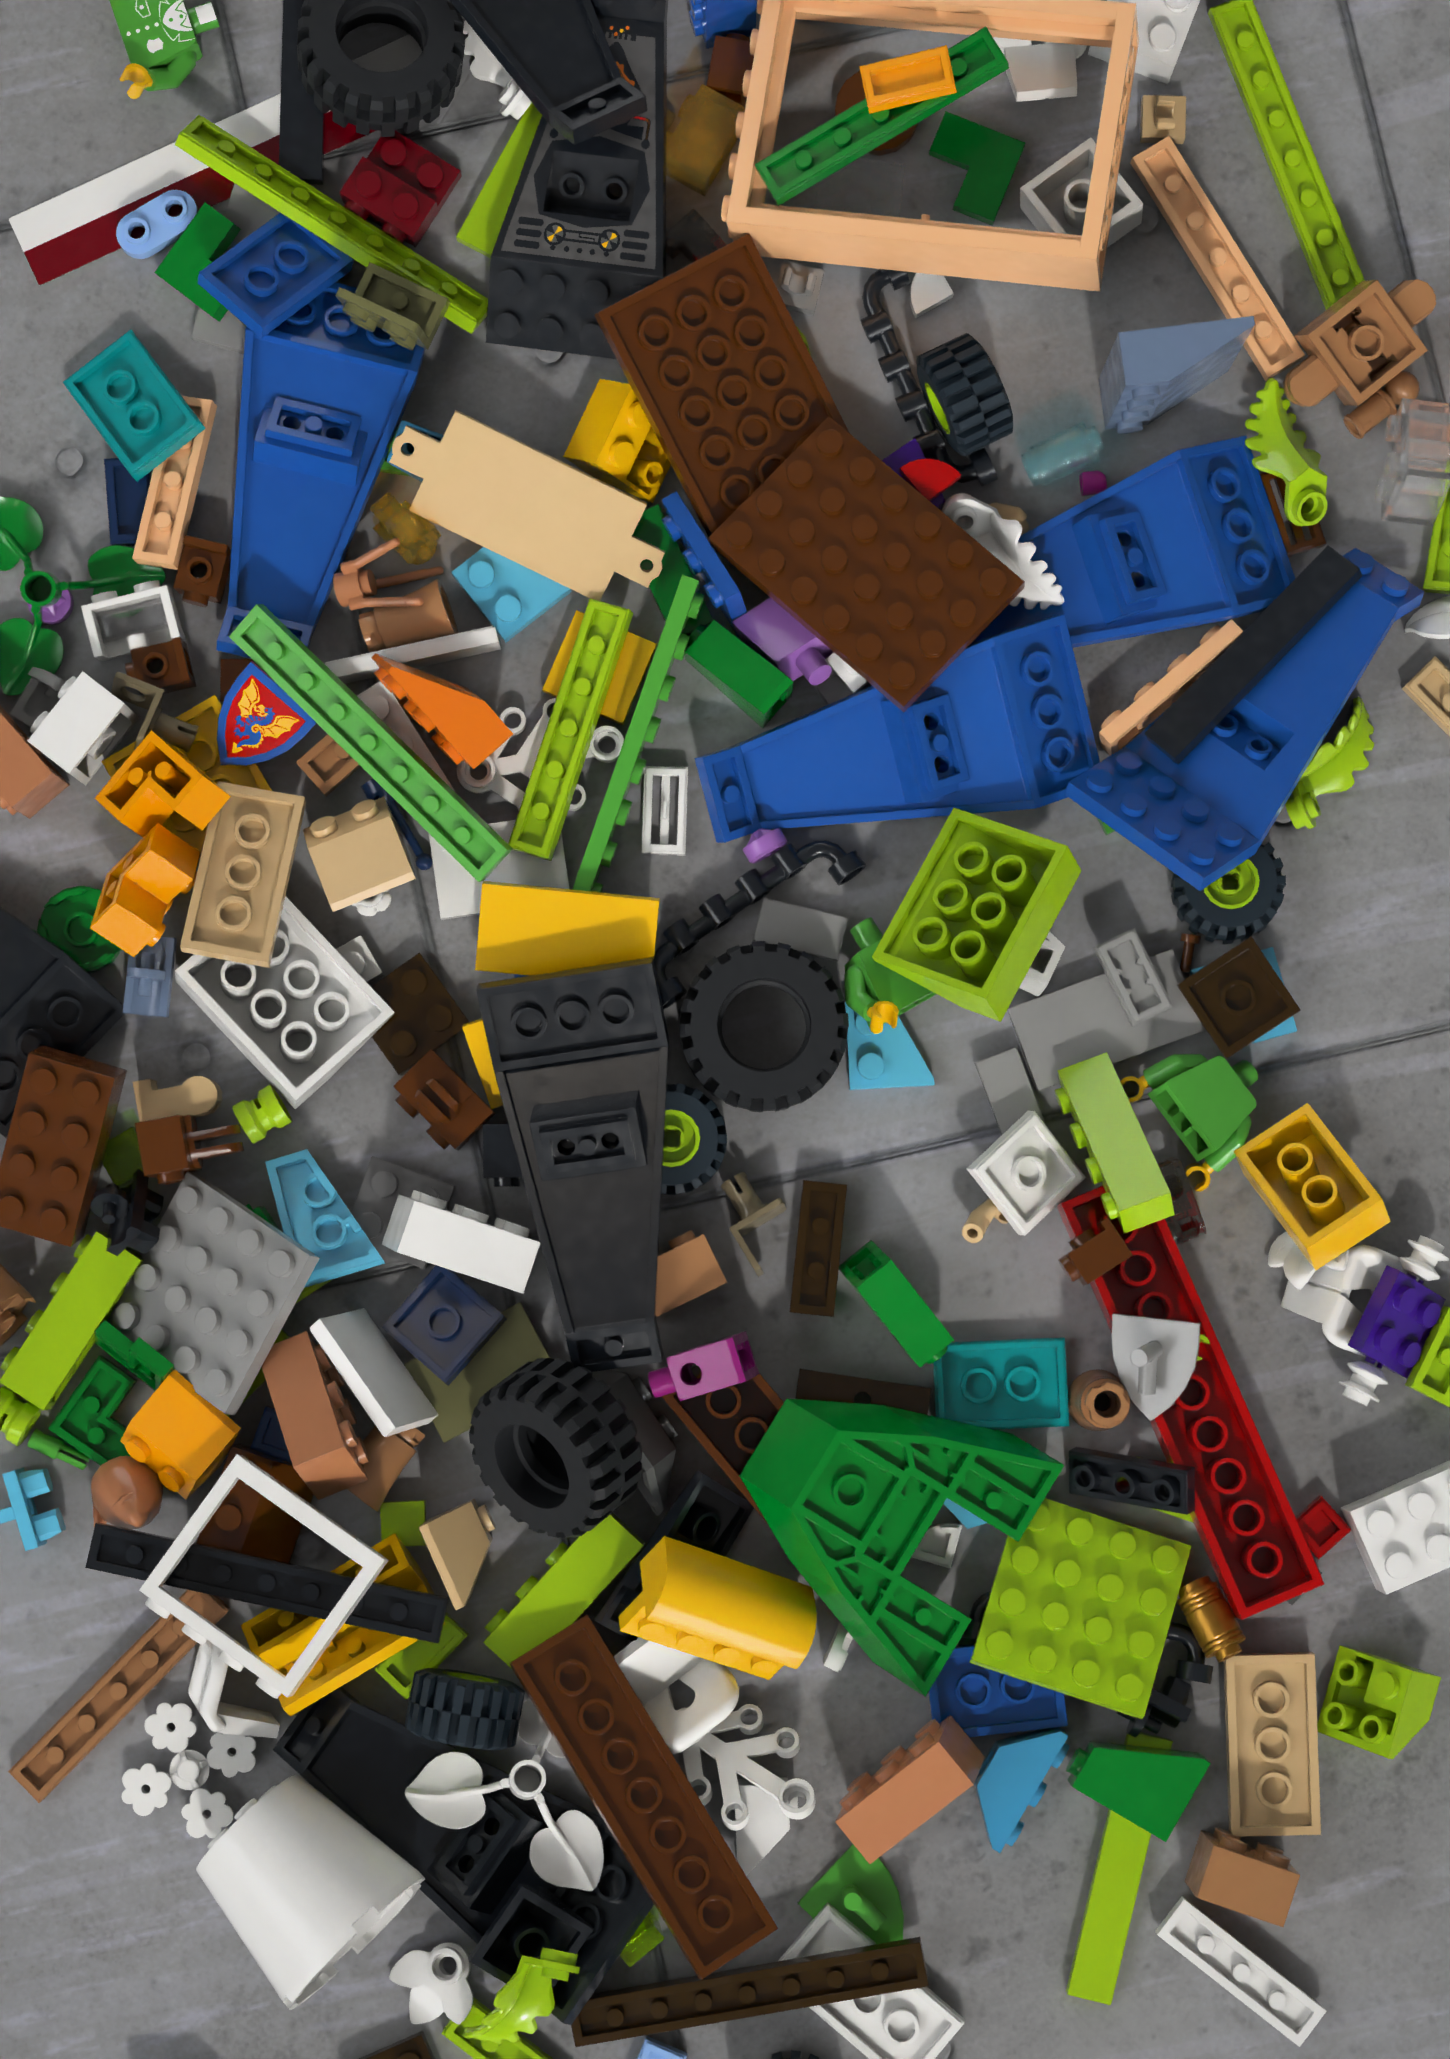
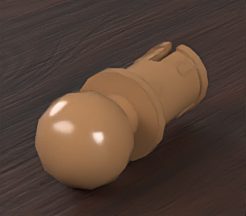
M1401 371L1385 384V391L1379 389L1354 411L1344 416L1343 421L1349 432L1357 439H1362L1366 433L1386 417H1395L1397 415L1395 405L1405 406L1412 403L1418 396L1420 388L1417 378L1408 371Z

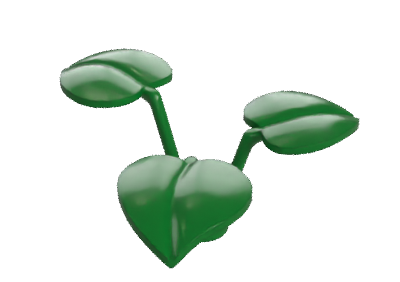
M0 496V571L11 570L22 559L26 576L21 582L20 591L24 600L32 605L31 612L34 615L33 624L24 618H12L0 624V684L3 693L8 696L21 694L31 679L28 673L32 667L44 669L55 674L61 666L64 657L63 639L56 631L41 628L43 623L41 610L42 607H50L56 604L61 597L62 591L94 588L93 595L117 591L119 597L135 593L133 586L140 583L159 580L161 586L166 579V573L163 568L137 564L132 559L134 548L113 545L99 549L90 556L88 571L92 580L60 582L52 573L34 571L32 560L27 553L36 550L42 543L44 527L41 516L35 508L25 501ZM146 607L110 617L119 619L133 617L141 613Z

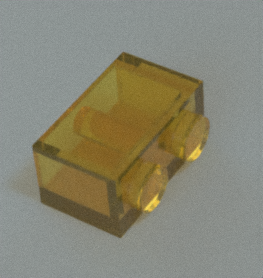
M704 84L700 86L695 96L689 93L678 112V117L681 119L674 133L669 130L666 132V175L697 193L706 196L738 140L736 138V119L739 111L745 112V107Z

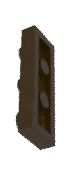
M803 1180L789 1310L791 1313L834 1317L847 1185Z

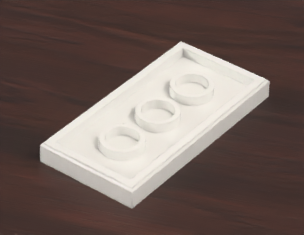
M827 1902L778 1961L875 1945L876 1943ZM928 1987L809 2007L869 2059H935L965 2023L961 2015Z

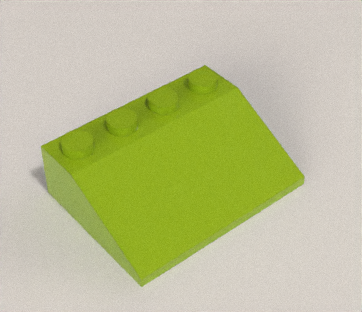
M953 808L872 958L879 964L964 1009L1001 1022L1082 870L1067 845Z

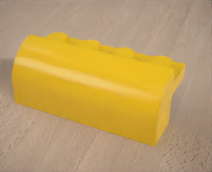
M395 1533L372 1546L374 1550L389 1560L374 1582L434 1594L416 1560ZM351 1559L330 1572L356 1577L363 1567ZM268 1608L243 1623L241 1628L251 1652L286 1676L326 1619ZM344 1623L295 1694L287 1698L281 1693L278 1697L283 1710L290 1717L419 1639Z
M666 1536L640 1561L643 1591L618 1616L619 1627L622 1632L770 1680L784 1665L794 1669L801 1665L812 1645L817 1623L814 1591L811 1586Z

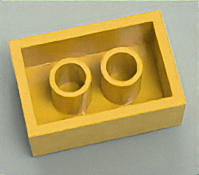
M1308 1103L1233 1151L1244 1176L1315 1271L1391 1222L1381 1196Z

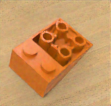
M376 653L371 657L379 666V669L374 672L375 676L399 700L404 696L408 701L403 705V708L428 733L434 729L436 734L431 737V740L456 765L464 761L474 770L513 735L491 707L468 688Z

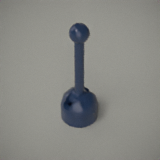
M374 779L363 784L361 788L368 799L377 800L385 797L395 821L417 857L415 861L416 866L420 870L430 869L433 865L432 857L423 852L397 807L396 800Z

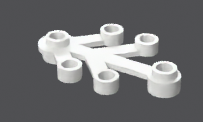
M556 698L549 699L544 704L542 709L543 715L516 755L499 758L509 742V738L480 764L487 768L485 778L481 780L474 779L471 776L472 768L464 761L459 763L457 766V777L461 785L469 792L476 794L492 790L515 805L519 811L525 792L502 776L522 773L530 779L550 719L548 709L555 704ZM517 707L506 708L500 715V719L504 724L506 717L510 714H517L521 717V723L518 727L509 728L513 735H518L526 727L527 720L525 714ZM612 726L597 728L594 731L585 759L595 757L604 763L618 760L624 743L621 732ZM605 738H610L616 743V747L611 753H604L599 749L600 742ZM579 784L576 785V790L580 791L582 798L579 803L570 804V811L580 810L586 804V792Z
M746 1704L740 1707L739 1710L732 1711L725 1720L689 1748L682 1751L686 1776L691 1786L703 1785L706 1787V1792L699 1796L703 1805L709 1803L713 1792L709 1780L703 1776L700 1750L716 1759L724 1803L721 1808V1817L724 1825L734 1831L743 1829L749 1821L747 1806L741 1801L737 1774L779 1800L782 1812L791 1819L806 1818L813 1812L816 1804L814 1790L807 1781L794 1778L785 1782L750 1759L774 1753L782 1758L794 1757L800 1750L799 1735L794 1729L783 1727L778 1729L775 1734L725 1743L714 1736V1734L738 1728L747 1735H754L760 1732L764 1725V1718L761 1709L754 1704ZM748 1714H754L758 1717L757 1721L752 1725H746L742 1722L743 1718ZM785 1737H790L795 1742L789 1748H782L778 1745L779 1741ZM794 1797H802L806 1800L805 1805L801 1808H793L789 1804ZM732 1809H739L743 1812L742 1817L736 1821L728 1819L727 1814Z

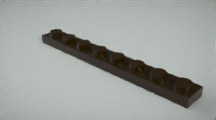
M915 1937L714 1972L704 1979H699L698 1976H691L593 1993L571 2025L575 2047L929 1986V1979L921 1938Z

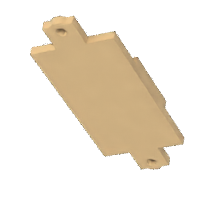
M455 410L441 441L406 425L403 433L398 435L392 444L393 455L389 463L423 479L409 508L410 512L588 598L600 601L614 572L648 588L651 581L657 578L662 570V558L665 551L633 536L647 503L458 410ZM404 443H411L413 445L414 452L412 454H405L402 451ZM643 560H651L653 567L650 570L642 569L640 564Z

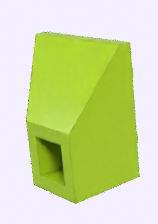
M1339 1645L1317 1723L1318 1732L1385 1758L1394 1759L1429 1721L1441 1677L1399 1662Z

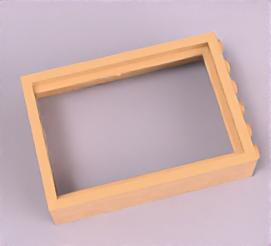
M757 0V13L761 15L759 29L753 28L750 37V55L754 56L752 70L745 71L743 78V96L747 97L745 112L739 111L736 119V138L740 139L738 153H732L729 160L728 175L729 180H733L731 195L724 196L721 209L722 222L727 223L729 238L735 241L750 234L760 256L768 258L1101 291L1139 46L1136 3L1102 0ZM795 19L972 35L986 26L992 37L1111 48L1082 235L930 220V215L922 214L921 219L765 204L767 187L758 174L755 164L773 154Z

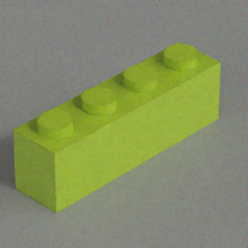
M1106 1052L1057 1070L1061 1088L1054 1091L1063 1115L1071 1112L1075 1123L1069 1124L1071 1133L1078 1149L1087 1148L1090 1158L1085 1159L1086 1167L1093 1184L1101 1182L1106 1193L1100 1195L1109 1219L1117 1218L1125 1234L1175 1215L1171 1192L1108 1053Z
M96 1231L93 1237L87 1234L83 1238L73 1255L78 1259L69 1274L62 1272L49 1291V1294L54 1297L45 1311L38 1309L25 1328V1332L29 1336L20 1349L16 1346L13 1347L1 1364L0 1369L5 1371V1373L1 1377L0 1383L43 1411L53 1408L94 1345V1331L104 1320H108L115 1305L125 1292V1286L144 1261L141 1258L142 1255L128 1246L118 1256L106 1251L108 1233L105 1231Z
M614 1513L610 1514L591 1531L578 1536L569 1547L562 1541L545 1559L550 1568L538 1580L532 1574L515 1592L520 1601L508 1613L504 1608H501L485 1625L484 1628L490 1634L483 1643L511 1668L510 1663L573 1624L638 1553L645 1542Z

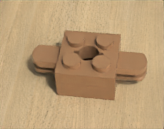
M1419 279L1404 280L1390 292L1386 293L1378 280H1368L1359 283L1294 335L1308 357L1287 373L1284 378L1283 389L1287 399L1298 406L1310 407L1317 405L1334 391L1344 405L1359 406L1428 351L1412 328L1432 313L1435 308L1436 295L1433 288L1428 283Z

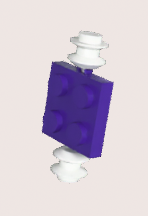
M1420 1235L1417 1242L1408 1239L1407 1242L1414 1250L1410 1257H1399L1403 1269L1409 1273L1405 1274L1400 1270L1388 1265L1386 1266L1348 1343L1349 1347L1366 1356L1364 1361L1368 1364L1362 1361L1348 1362L1347 1365L1353 1374L1350 1380H1339L1338 1383L1346 1387L1342 1395L1366 1407L1370 1399L1379 1403L1380 1400L1374 1394L1377 1385H1388L1389 1383L1384 1373L1379 1370L1382 1366L1393 1373L1408 1378L1413 1366L1421 1356V1350L1432 1327L1439 1320L1441 1309L1446 1299L1423 1285L1424 1281L1419 1279L1421 1278L1426 1281L1440 1279L1439 1274L1434 1268L1438 1261H1449V1258L1442 1254L1445 1247L1425 1236Z

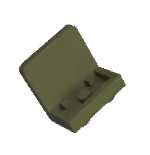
M370 262L355 294L339 287L335 295L343 304L342 311L351 316V322L371 332H374L376 326L390 334V340L409 350H413L415 345L427 350L429 349L450 305L448 298Z

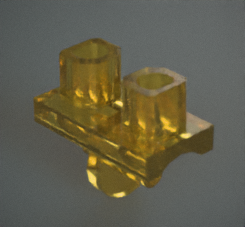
M388 492L370 507L371 512L379 521L373 527L374 531L385 543L393 538H398L400 545L393 548V550L406 563L414 565L426 563L435 554L437 548L436 540L442 535L427 519L409 510L411 505L406 500L400 504Z

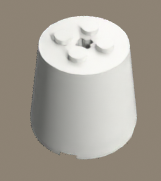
M298 1774L287 1778L277 1786L271 1787L258 1801L253 1798L235 1814L234 1818L237 1821L229 1829L226 1828L208 1844L207 1848L209 1850L196 1868L197 1873L289 2010L302 2004L338 1973V1970L333 1965L351 1948L359 1954L405 1907L420 1889V1883L425 1880V1877L417 1869Z

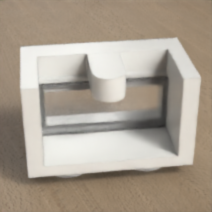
M154 580L133 586L135 593L118 597L117 591H109L91 596L92 603L83 605L81 608L94 658L106 661L130 655V650L172 641L173 638L181 637L183 641H186L172 588L168 585L160 586L159 580Z

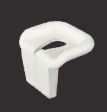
M993 37L1008 61L1009 69L1006 70V74L1016 102L1077 96L1076 59L1082 56L1087 48L1086 45L1053 42L1032 45L1031 40Z
M1358 1245L1349 1249V1258L1345 1270H1334L1322 1266L1314 1272L1301 1290L1297 1289L1288 1280L1280 1306L1321 1323L1323 1334L1332 1344L1366 1357L1348 1346L1362 1316V1313L1349 1301L1351 1290L1370 1289L1373 1294L1387 1265L1407 1274V1271L1403 1269L1399 1257L1373 1246Z
M640 1637L613 1656L672 1754L686 1750L732 1713L738 1702V1683L725 1665ZM677 1679L695 1693L693 1703L687 1709L681 1711L674 1709L669 1688Z
M208 1640L204 1646L200 1644L188 1694L209 1729L213 1732L229 1735L277 1738L280 1724L271 1712L219 1702L228 1665L218 1657L222 1652L221 1649Z

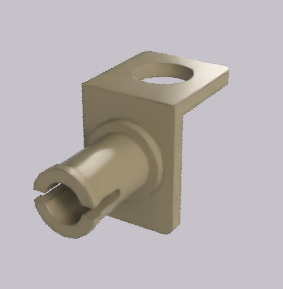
M116 672L111 693L121 700L148 710L137 735L134 750L152 730L169 744L189 753L199 726L162 713L161 703L164 689L121 672ZM125 687L135 688L143 693L144 696L135 695L126 690Z
M741 1172L736 1174L734 1178L742 1193H738L730 1179L721 1185V1189L725 1191L740 1216L738 1223L729 1229L759 1277L764 1273L742 1237L786 1211V1207L781 1198H777L769 1204H763L749 1182L746 1173Z

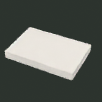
M516 820L489 823L488 825L508 844ZM562 831L552 861L511 850L484 881L570 889ZM429 834L441 920L480 915L483 881L478 882L447 850L442 852Z
M365 1308L320 1318L309 1327L315 1339L384 1437L429 1424L439 1415Z

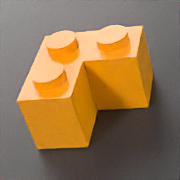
M151 730L94 799L118 821L141 837H144L157 823L163 825L174 811L203 831L231 796L179 750Z
M157 823L107 873L90 929L133 957L146 945L154 946L165 931L166 925L162 921L164 915L170 909L173 899L180 892L183 894L188 893L194 886L197 874L196 867L201 852Z

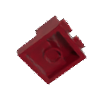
M395 131L394 136L380 137L367 158L362 156L339 193L345 208L366 221L370 219L382 227L381 231L403 244L406 241L412 246L417 247L462 175L461 171Z

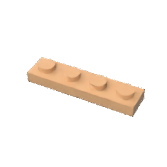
M182 396L206 429L153 469L132 559L137 564L178 570L184 548L183 540L188 532L217 410V405L210 399Z
M1232 619L1222 627L1216 625L1202 637L1200 646L1190 655L1184 653L1178 656L1169 665L1167 674L1156 684L1149 682L1136 693L1134 697L1135 702L1123 712L1121 710L1114 711L1104 720L1101 725L1102 730L1099 732L1101 747L1110 756L1125 747L1169 708L1243 633V630Z

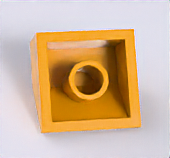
M174 1369L129 1422L120 1442L125 1445L128 1454L133 1459L141 1463L144 1462L158 1475L164 1487L172 1492H177L187 1500L221 1466L241 1427L218 1408L198 1395L193 1385Z

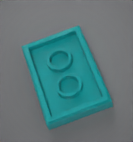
M131 329L63 381L68 391L137 482L206 429Z
M1065 1337L951 1342L947 1346L946 1353L933 1363L935 1417L994 1430L1069 1426Z

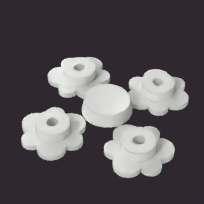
M163 1702L158 1705L156 1709L157 1714H152L145 1720L144 1727L149 1735L154 1736L152 1743L155 1748L164 1749L167 1746L170 1751L178 1753L171 1761L170 1775L164 1771L157 1772L156 1767L152 1763L144 1764L141 1769H128L122 1777V1783L126 1788L122 1792V1800L126 1804H133V1810L136 1814L147 1816L153 1812L155 1807L162 1808L167 1804L168 1796L166 1792L170 1789L173 1781L181 1789L194 1790L190 1795V1803L186 1804L181 1811L183 1818L188 1820L186 1824L188 1834L194 1838H200L206 1834L209 1838L214 1839L222 1832V1827L228 1826L233 1821L234 1812L230 1806L225 1804L226 1797L224 1793L216 1791L211 1794L206 1788L200 1787L208 1779L209 1766L213 1769H222L223 1775L228 1778L234 1777L238 1771L242 1773L251 1771L256 1764L255 1755L252 1753L257 1746L256 1740L250 1736L216 1733L210 1739V1744L213 1748L208 1752L207 1758L198 1751L185 1750L189 1742L188 1737H192L197 1731L196 1724L190 1721L192 1710L185 1703H177L172 1707L169 1703ZM169 1723L175 1725V1730L169 1728ZM230 1748H235V1755L229 1752ZM144 1785H148L150 1787L149 1792L144 1790ZM204 1810H209L211 1816H206Z

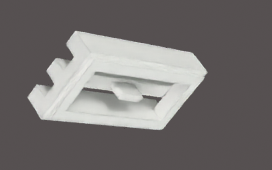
M645 767L642 855L672 854L686 856L688 767ZM653 776H662L660 844H651ZM671 776L679 777L677 845H668Z

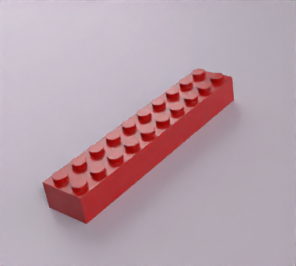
M1103 1185L1057 1205L1071 1240L1090 1228L1095 1235L1101 1232L1097 1223L1108 1217L1100 1195L1106 1193ZM1117 1218L1110 1220L1133 1254V1256L1090 1283L1111 1333L1113 1313L1201 1323L1200 1334L1206 1336L1210 1344L1200 1342L1198 1356L1203 1359L1196 1362L1195 1370L1186 1389L1170 1408L1150 1421L1168 1463L1195 1467V1511L1191 1512L1190 1515L1234 1616L1243 1620L1324 1585V1581L1166 1220L1154 1222L1125 1234Z

